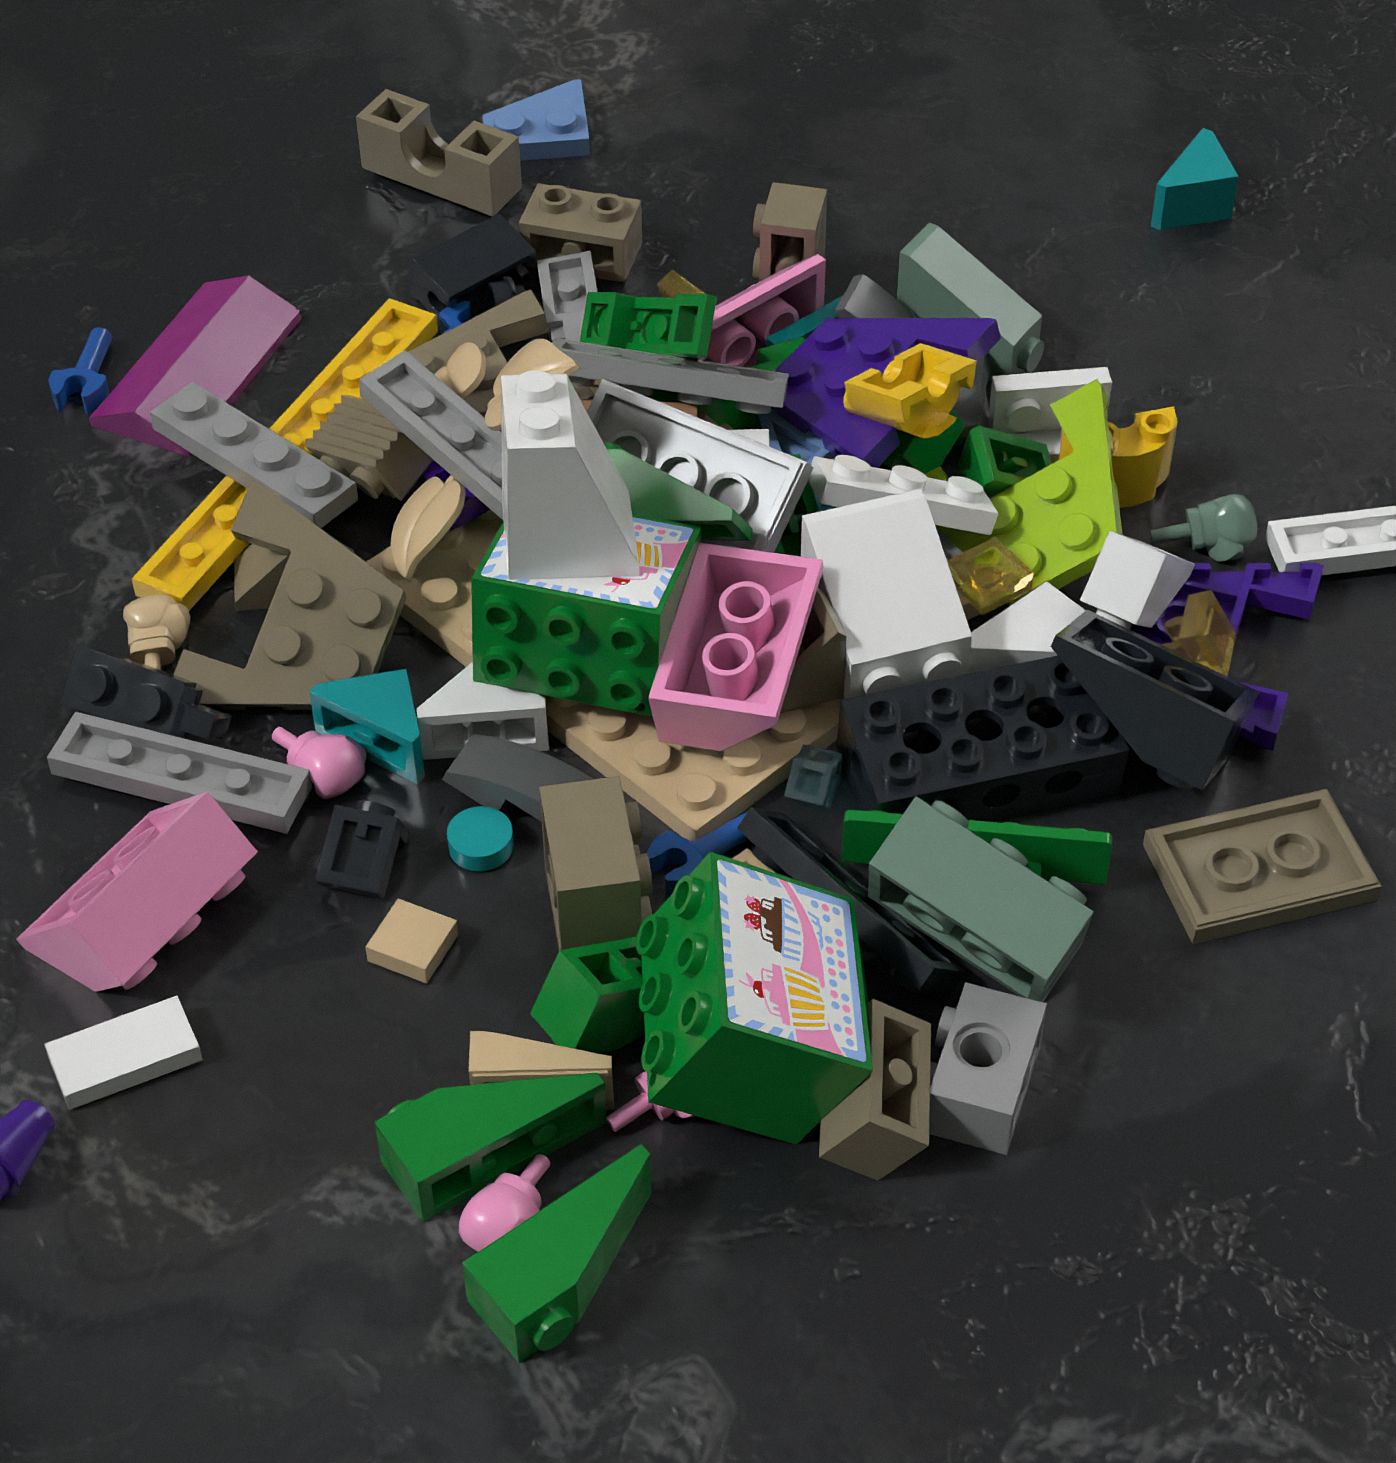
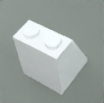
M527 371L520 375H502V508L508 579L639 576V559L629 490L567 374Z
M922 489L802 516L801 557L823 560L824 568L818 589L826 593L847 636L844 699L969 673L972 634Z

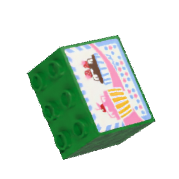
M632 514L639 559V576L509 580L503 521L471 578L473 681L653 717L648 697L698 545L701 543L702 527Z
M709 852L689 875H684L678 881L673 893L654 914L648 915L643 920L637 934L636 949L642 959L643 984L639 993V1008L644 1012L645 1044L642 1050L641 1063L643 1069L647 1071L648 1103L797 1144L873 1072L853 898Z

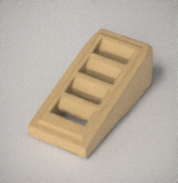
M470 1031V1085L598 1073L605 1082L606 1110L614 1109L612 1056L500 1033Z

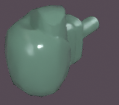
M1230 494L1198 504L1197 507L1186 509L1187 523L1150 530L1153 545L1190 537L1194 551L1205 548L1208 555L1216 561H1233L1242 558L1244 547L1250 545L1256 539L1257 520L1251 502L1244 495Z

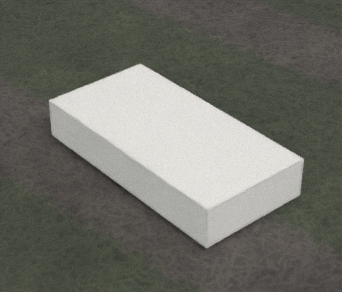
M178 996L44 1044L69 1110L202 1061L199 1044Z

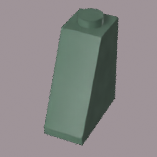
M929 222L900 251L897 301L913 318L996 319L1001 339L987 353L991 368L988 380L992 381V376L1024 374L1025 371L1032 372L1036 368L1044 350V342L1040 340L1042 315L939 226Z

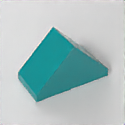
M1202 128L1157 183L1151 227L1164 230L1232 219L1239 176L1213 131Z
M406 669L317 683L309 691L316 732L320 734H342L353 738L366 751L367 760L417 785L425 777L420 732Z

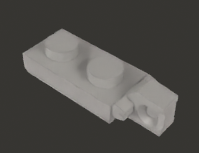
M591 251L538 260L537 265L543 307L549 330V340L553 342L555 338L580 342L588 292H598Z

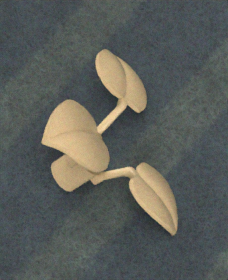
M535 339L529 342L509 360L497 376L493 386L495 397L487 404L485 425L492 431L501 430L502 375H520L527 371H543L549 374H567L569 377L580 370L581 367L548 340ZM464 343L451 355L447 366L439 369L434 375L462 399H465L479 386L484 378L486 371L485 354L474 343ZM452 475L449 476L446 482L438 477H432L411 495L395 520L391 536V553L397 570L401 576L412 582L413 573L419 562L444 537L455 523L464 506L465 488Z

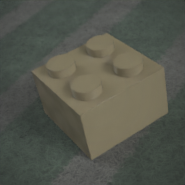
M620 776L540 786L545 872L559 950L637 937L643 920L652 914L649 896L641 895L653 893L647 853L640 854L639 845H633L635 842H642V829L637 801L625 803Z

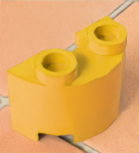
M920 343L894 356V360L885 368L883 376H881V371L871 368L845 381L844 408L848 413L892 426L896 430L923 439L939 436L957 419V417L950 415L949 412L955 405L961 388L972 389L977 360Z
M1174 406L1135 413L1134 423L1126 428H1118L1113 423L1108 422V429L1112 434L1114 453L1111 455L1113 477L1118 489L1119 508L1133 507L1152 500L1155 497L1156 488L1166 480V477L1168 478L1178 423ZM1063 429L1059 460L1073 452Z

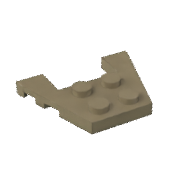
M528 290L416 347L408 353L435 374L439 369L447 366L449 358L460 345L470 342L481 348L486 357L484 378L479 386L463 400L485 418L488 409L487 404L495 397L493 392L494 382L500 371L507 364L499 347L548 333L546 315L533 292ZM573 386L580 400H593L595 395L590 387Z
M251 481L231 532L236 539L288 555L289 558L248 663L242 669L183 649L173 675L197 683L196 688L203 690L199 704L206 707H221L222 710H246V707H282L283 710H312L309 691L317 683L378 674L407 597L402 588L263 485Z

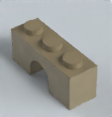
M385 89L356 116L363 169L492 217L522 189L519 136L473 121L448 144L437 134L432 125L430 104Z

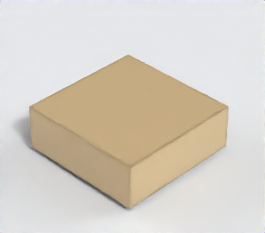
M397 899L365 947L367 961L427 984L459 935L457 920Z

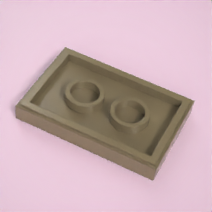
M1327 789L1145 830L1143 846L1192 944L1378 901L1382 886Z

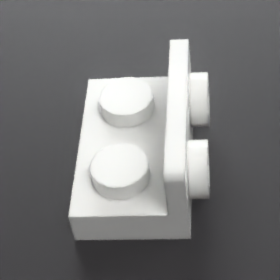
M1108 367L992 376L988 428L1046 444L1051 463H1055L1059 460L1062 427L1050 404L1097 378L1108 396L1109 404L1112 380Z

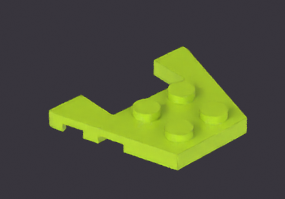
M1098 378L1050 404L1073 452L989 498L999 513L991 535L935 525L999 588L998 595L1009 606L1045 582L1050 583L1056 589H1060L1092 572L1109 531L1122 535L1118 489L1113 477L1111 455L1114 453L1112 434L1108 429L1106 411L1109 408L1108 396ZM941 466L925 474L928 478L944 481L949 479Z

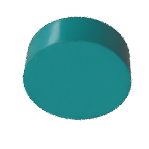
M478 806L465 809L450 821L447 828L450 856L462 868L471 871L492 870L505 863L512 854L514 847L512 824L504 813L495 808Z

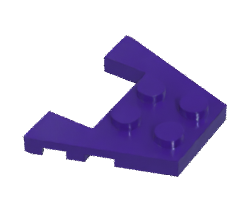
M827 318L776 368L775 372L788 373L789 377L783 407L771 406V410L804 434L811 431L820 437L824 448L834 456L841 454L853 456L865 461L870 467L878 468L900 445L896 428L848 413L843 403L846 392L844 382L871 368L881 371V376H883L885 368L894 360V356L920 343L977 360V364L1001 339L997 320L992 318Z
M1194 563L1195 566L1191 575L1153 627L1149 628L1132 623L1130 630L1226 675L1246 606L1310 620L1324 565L1300 563L1299 572H1271L1270 563H1247L1245 572H1211L1210 563ZM1240 682L1260 692L1240 736L1262 748L1274 751L1288 693Z

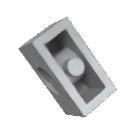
M965 982L957 1009L945 1006L936 1034L935 1047L943 1048L938 1063L930 1061V1135L1007 1155L1040 1050L1047 1003ZM972 1065H981L985 1067H975Z

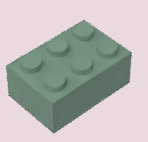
M916 796L869 863L868 897L1018 996L1043 1002L1084 942L1094 912L1084 905L1087 901L1086 897L1077 888L1063 879L1053 876L1048 882L1026 868L1025 866L1028 861L1025 856L1008 843L993 838L989 844L967 830L969 826L968 820L951 806L941 801H935L930 806Z

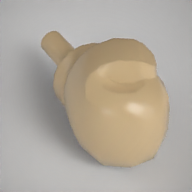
M169 595L145 596L126 605L123 610V619L128 626V646L131 660L161 670V666L172 663L175 659V650L181 646L188 634L190 624L188 608L181 603H177Z

